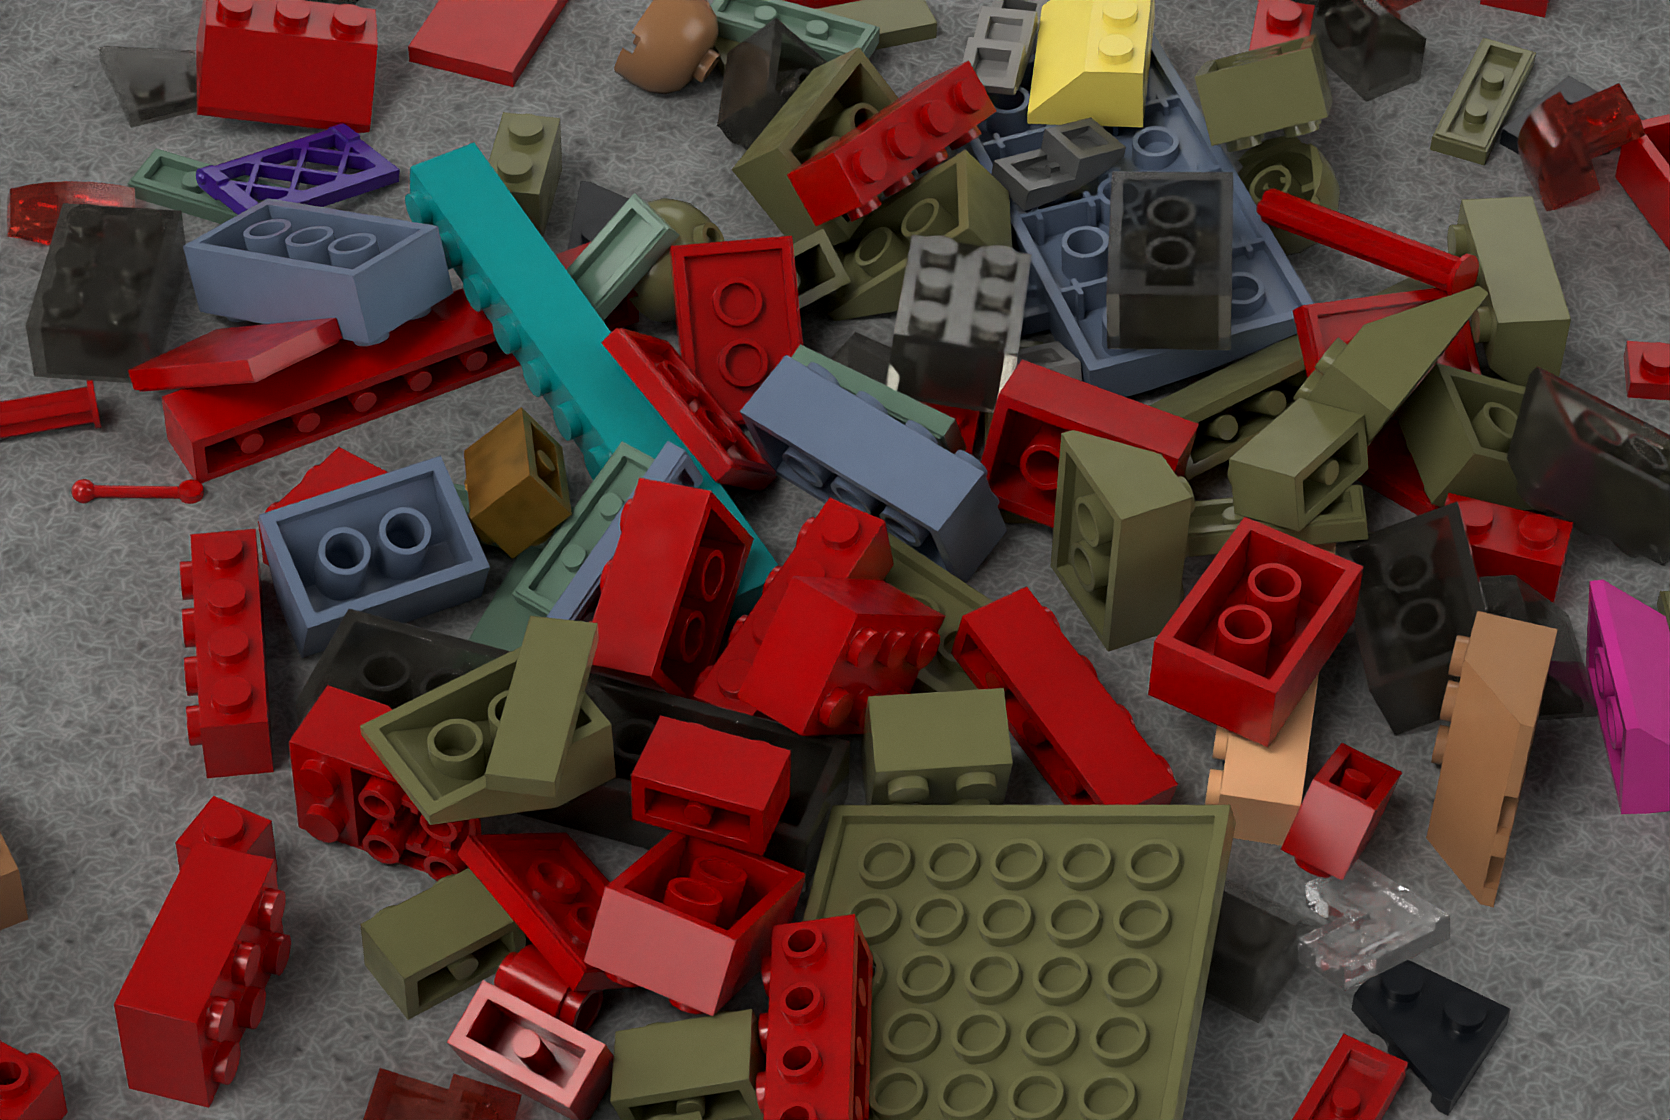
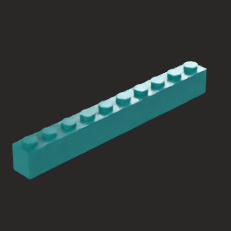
M475 142L411 166L410 193L405 196V205L412 222L438 226L448 270L453 268L463 282L465 295L472 308L477 312L482 310L492 323L495 338L502 351L506 354L513 353L522 366L523 375L530 391L536 397L543 396L553 410L554 420L560 434L567 441L574 440L584 455L586 468L593 481L622 441L654 459L666 442L669 441L686 450L699 470L703 481L698 488L712 491L754 538L723 636L730 633L736 621L742 615H749L761 598L765 581L772 569L778 566V563L721 484L714 481L601 342L611 331Z

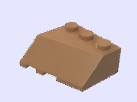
M1477 611L1471 636L1457 635L1448 674L1461 678L1460 682L1448 680L1440 713V719L1450 721L1451 724L1450 726L1440 724L1431 763L1442 766L1426 839L1479 904L1494 907L1529 763L1558 629Z

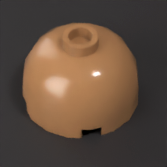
M653 0L631 32L635 35L633 44L636 45L634 52L630 53L622 48L614 70L615 73L631 84L650 93L668 94L680 91L693 78L703 83L711 74L721 56L713 50L719 30L717 16L707 0Z

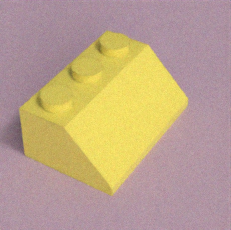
M1050 0L1044 4L1040 16L1027 124L1062 125L1091 117L1100 126L1143 128L1155 19V0Z

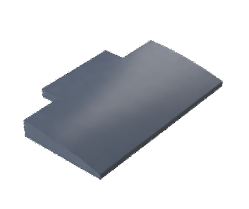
M1153 33L1143 128L1102 126L1126 147L1124 157L1093 181L1042 206L1024 211L1010 198L1013 271L1006 274L995 285L986 286L969 297L990 339L1009 340L1050 329L1055 341H1059L1081 361L1083 382L1124 397L1149 391L1208 371L1288 338L1297 333L1292 310L1302 305L1315 304L1268 224L1264 223L1256 212L1257 206L1221 145L1211 146L1205 118ZM1035 54L1030 55L1024 77L1015 95L987 93L997 112L978 124L982 132L980 136L956 149L958 154L966 149L990 174L992 173L994 160L1041 149L1044 130L1058 126L1027 124Z

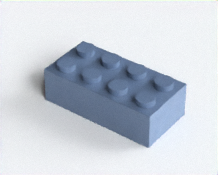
M267 198L183 246L200 312L225 316L231 322L251 321L261 324L336 318L342 339L353 341L357 346H372L387 340L390 336V331L407 321L416 320L428 315L432 310L431 306L453 294L439 228L435 225Z
M785 355L740 411L761 456L772 466L777 475L823 503H826L830 497L884 520L887 532L965 583L1007 532L998 508L999 499L992 492L986 478L988 471L978 459L963 450H957L953 454L939 446L936 438L925 427L915 421L908 420L904 425L890 417L886 408L870 394L859 391L856 395H853L840 387L838 380L827 369L817 363L810 362L806 367Z

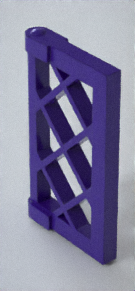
M341 123L329 127L328 130L225 163L199 168L196 171V180L202 190L215 200H220L239 215L258 204L254 199L265 200L270 198L324 207L399 182L400 169L361 140L358 133L346 124ZM334 147V148H336L338 151H336V150H329V149H327V148ZM290 160H298L296 167L279 165ZM306 162L339 166L338 172L335 173L307 169L305 166ZM347 168L364 170L352 175L346 174ZM244 175L250 176L248 182L231 180ZM259 177L290 181L291 185L290 188L257 184ZM300 183L318 185L310 189L298 190Z

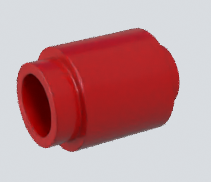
M533 944L525 946L519 952L513 951L509 953L500 964L494 979V986L583 1033H586L593 1024L603 1001V990L573 991Z

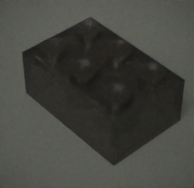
M1112 171L1106 291L1107 349L1231 350L1233 172Z
M63 203L26 322L34 377L76 380L93 379V381L132 383L128 372L129 369L164 353L187 268L183 249L186 242L182 211Z
M912 234L894 329L886 386L917 401L994 414L999 392L1016 369L1032 254L1016 252L1014 249L1003 245L985 247L956 242L952 238L942 235L925 237Z

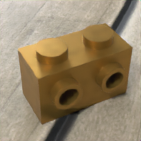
M522 407L464 450L466 469L464 485L468 492L470 509L468 518L474 532L486 544L492 545L495 542L513 559L529 546H537L545 542L554 533L557 525L572 515L563 448Z

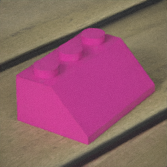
M1592 580L1589 582L1586 670L1621 814L1670 811V631L1666 616L1605 580Z

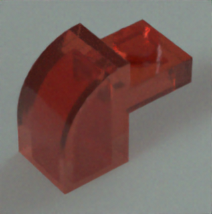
M1620 83L1571 105L1567 104L1560 91L1542 102L1528 116L1519 133L1518 151L1525 174L1545 210L1551 211L1600 190L1591 159L1645 136L1640 117Z

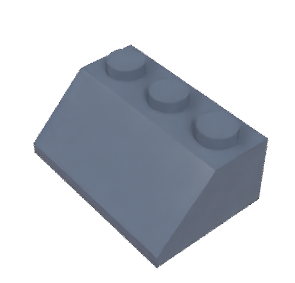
M441 455L260 514L258 518L277 601L301 658L480 598L490 569Z

